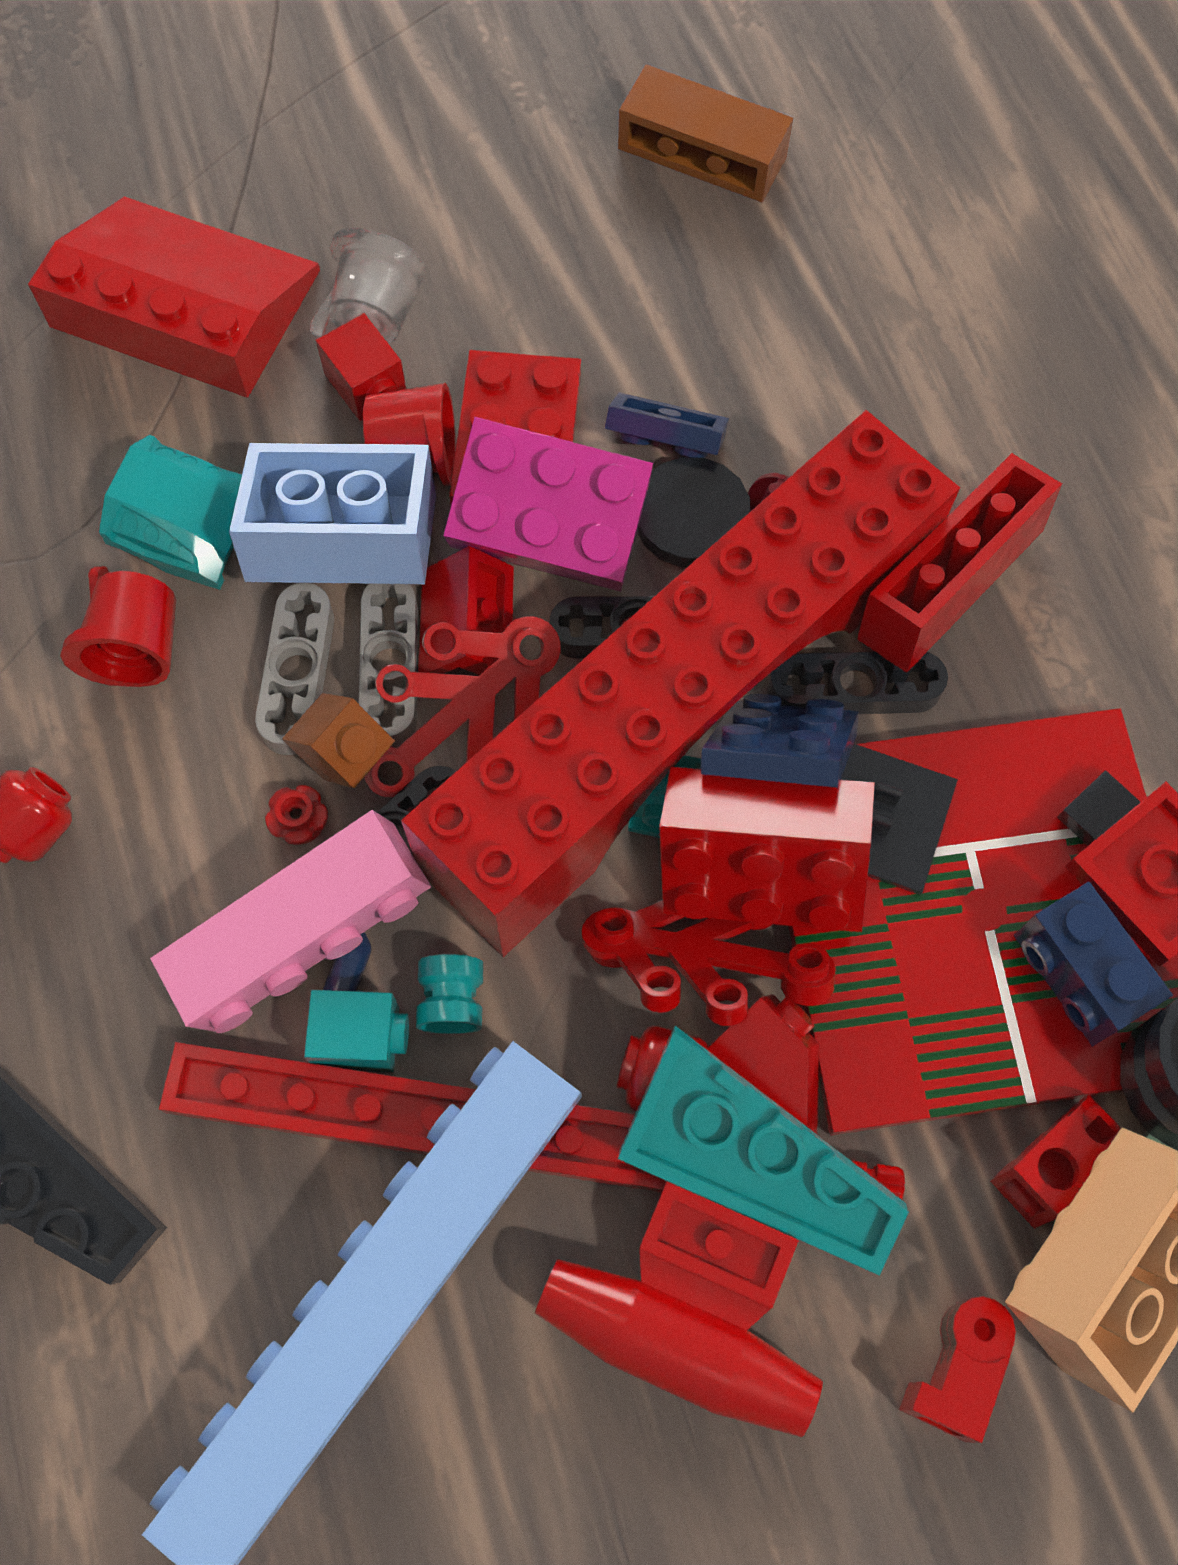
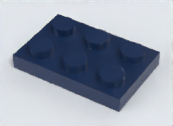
M745 695L743 701H738L729 709L702 747L701 774L838 788L857 736L859 711L844 710L842 702L828 699L808 700L806 707L781 705V698L774 695Z

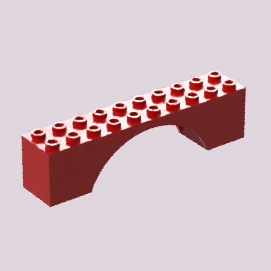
M865 410L401 820L411 853L426 879L504 958L595 873L617 836L646 798L670 772V767H674L690 748L734 704L773 670L807 645L833 632L846 631L848 634H851L861 624L869 594L948 517L961 487L869 411Z

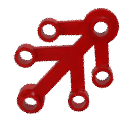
M526 616L510 622L502 633L458 630L452 624L445 622L435 623L426 629L422 638V645L427 655L435 660H449L458 653L498 658L478 676L410 672L406 667L397 664L383 667L376 676L375 687L378 694L389 702L398 703L409 697L451 700L397 748L389 747L364 777L369 788L380 796L394 797L414 779V767L467 720L466 762L469 761L493 739L495 695L514 678V720L539 699L540 677L554 668L561 651L559 636L551 624L538 617ZM439 629H444L451 633L454 641L452 649L445 654L435 652L430 643L432 634ZM528 635L536 637L541 645L539 655L532 660L524 658L519 649L521 640ZM391 671H398L406 678V688L399 695H389L383 688V679ZM386 761L397 762L402 770L401 777L393 784H385L378 778V769Z
M662 900L635 912L615 907L602 909L589 916L582 927V942L593 960L605 967H622L640 990L642 1005L653 1012H668L678 1006L681 1000V979L679 974L672 968L655 966L647 954L670 958L706 1003V1013L709 1019L722 1026H733L745 1019L748 1008V992L742 983L733 979H722L712 966L781 979L780 987L785 997H789L794 1003L799 1005H819L827 1001L834 991L835 963L827 951L819 945L811 943L795 946L788 954L724 942L750 929L762 930L771 925H756L751 922L709 918L678 932L660 930V928L684 918V916L664 914ZM657 987H664V988H667L668 990H665V991H655V990H652V989L657 988ZM730 1000L735 1003L726 1005L719 1003V1001Z

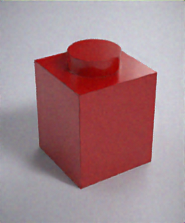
M365 313L316 339L324 375L359 421L363 420V406L367 395L406 389L401 359Z

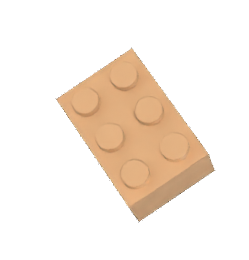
M1121 1128L1108 1149L1101 1152L1096 1158L1091 1174L1071 1204L1064 1208L1057 1216L1053 1231L1032 1262L1025 1266L1018 1274L1014 1288L1005 1303L1063 1372L1132 1413L1178 1342V1151Z

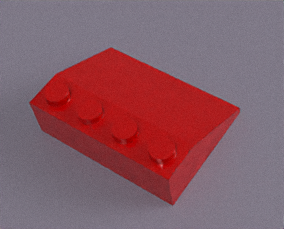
M124 196L56 240L29 281L28 286L49 327L248 398L319 274L320 267L317 262Z

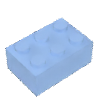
M249 443L229 531L244 581L425 584L436 501L429 445Z

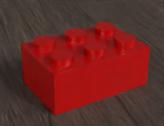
M670 767L659 826L663 913L691 919L710 918L751 922L756 925L775 924L818 928L830 932L839 930L862 932L871 847L875 782L840 780L838 788L704 775L701 774V769Z

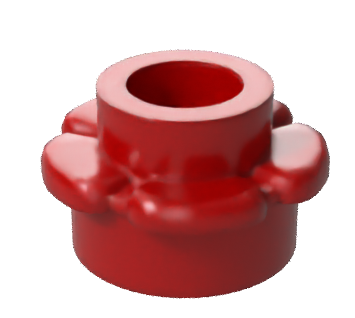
M299 785L296 789L292 790L289 787H284L270 798L268 802L270 812L265 816V823L267 829L274 837H281L288 844L292 845L306 844L316 839L322 832L328 820V809L326 805L321 804L322 797L316 789L306 785ZM294 809L302 811V815L297 819L290 816Z

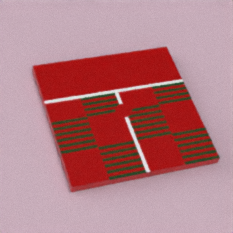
M1121 708L857 744L958 779L921 895L868 877L862 932L841 930L830 932L818 928L788 926L793 948L804 943L819 945L827 951L836 967L832 996L819 1005L804 1006L805 1013L814 1023V1027L809 1033L819 1043L818 1078L830 1136L1078 1099L1088 1094L1090 1096L1123 1092L1120 1084L1121 1054L1131 1032L1178 998V953L1159 967L1132 938L1174 996L1092 1047L1084 1034L1069 1020L1062 1003L1042 975L1030 965L1023 953L1022 947L1013 936L1035 914L1082 886L1065 866L1083 851L1087 845L1057 818L1059 814L1105 770L1140 802L1147 797Z

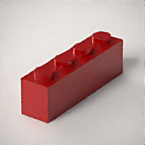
M1011 453L869 594L857 640L907 673L1044 531L1062 483Z

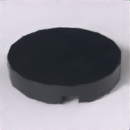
M680 457L660 464L652 471L638 525V534L643 545L657 558L678 567L687 568L750 512V497L741 479L725 465L704 457Z

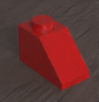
M774 994L761 997L747 1010V1016L742 1022L730 1026L707 1049L817 1134L819 1043L809 1033L814 1027V1023L804 1010L787 996L781 1002Z

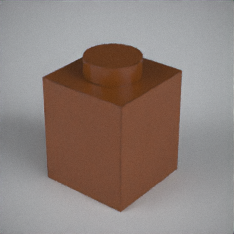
M322 693L282 738L323 780L350 788H355L395 741L353 698Z

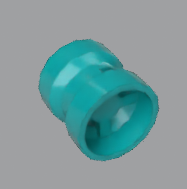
M441 954L423 957L418 961V982L424 988V996L428 998L424 999L416 1007L417 1029L439 1034H464L477 1032L482 1029L483 1008L476 1000L472 999L476 996L477 989L483 984L484 963L482 960L466 955Z

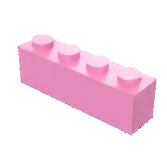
M371 810L150 959L185 1026L224 1033L247 1021L253 1014L250 1008L270 994L274 997L280 996L300 986L308 977L305 971L324 958L328 960L336 959L354 950L363 941L361 934L381 920L384 923H389L411 912L418 904L416 897L431 888V885L394 823Z

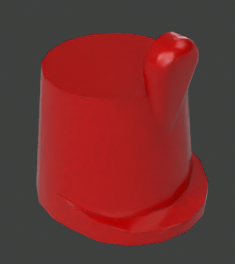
M446 382L367 395L363 406L365 444L429 445L433 474L440 476L444 486H451L456 451V428L452 398Z
M105 566L91 568L88 573L90 603L81 628L75 630L64 640L60 654L64 665L83 678L109 686L146 687L157 685L167 680L171 669L176 611L174 591L164 582L142 573L131 571L109 572Z

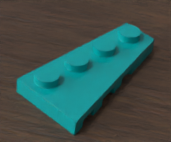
M674 1026L620 1148L618 1159L880 1276L908 1216L909 1211L906 1203L686 1033Z

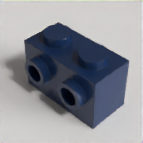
M1090 882L1085 883L1035 914L1013 935L1022 947L1023 953L1030 965L1042 975L1062 1003L1069 1020L1084 1034L1092 1047L1174 996Z

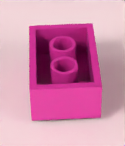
M474 417L443 536L451 548L462 550L471 546L501 561L621 592L651 479L653 463Z

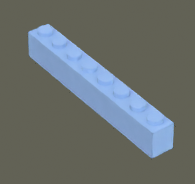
M512 1041L504 1053L494 1047L485 1056L470 1078V1081L478 1088L462 1109L451 1104L439 1117L427 1135V1139L435 1145L418 1168L409 1161L396 1174L383 1193V1197L391 1202V1204L376 1224L372 1226L364 1220L342 1246L338 1256L346 1264L328 1286L319 1280L308 1291L292 1314L300 1322V1325L282 1347L276 1341H273L250 1368L245 1378L254 1386L237 1409L231 1404L226 1403L206 1426L198 1441L207 1449L192 1469L188 1472L182 1466H179L151 1500L150 1505L159 1513L143 1532L142 1536L176 1565H239L581 1099L580 1091L514 1041Z

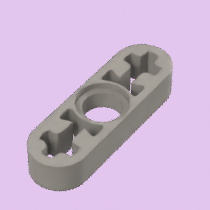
M312 583L293 584L286 588L277 599L256 710V727L265 745L273 752L281 755L296 754L282 740L285 734L279 735L275 724H273V722H283L285 718L287 704L283 696L293 699L292 712L296 721H298L323 692L334 626V613L326 592L321 587ZM311 604L316 613L309 614L307 617L305 633L308 639L299 637L300 628L295 614L302 613L304 605ZM302 655L313 662L309 674L300 680L290 681L279 675L281 664L291 656ZM293 725L289 726L287 732L293 727Z
M368 584L361 597L359 705L380 726L381 724L377 717L382 716L384 713V699L378 694L375 687L378 671L372 666L374 657L382 650L397 649L406 656L403 666L410 672H418V607L414 590L410 584ZM386 598H397L399 606H396L394 610L396 631L385 630V620L381 608L385 606ZM398 671L386 674L383 679L385 692H393V696L401 694L407 685L405 676ZM409 697L402 702L394 703L398 716L394 717L392 727H382L395 740L391 746H400L415 732L417 727V697Z

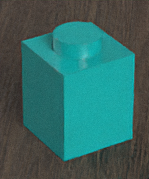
M311 990L304 1058L312 1064L356 1071L394 1073L395 1055L406 1054L409 1015L399 1013V1006L393 993Z

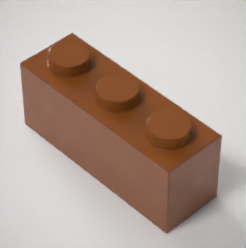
M645 64L619 109L618 149L763 203L787 158L794 118Z

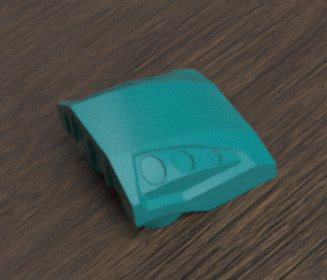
M148 435L130 446L104 497L99 533L105 544L130 553L168 574L220 590L224 582L222 573L234 548L229 531L242 474L219 468L200 458L165 446L155 436Z

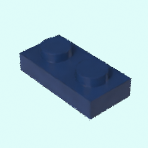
M619 392L609 405L605 429L619 432V438L629 443L648 445L654 440L674 445V450L681 455L705 458L708 453L718 455L725 438L729 418Z

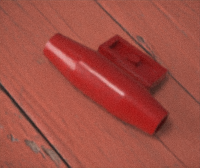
M666 1181L639 1247L641 1281L557 1259L535 1310L537 1316L608 1365L716 1415L802 1438L810 1426L822 1392L823 1380L748 1330L769 1310L773 1309L799 1240Z

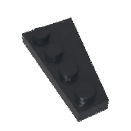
M0 1067V1224H9L34 1238V1243L109 1285L121 1283L167 1227Z

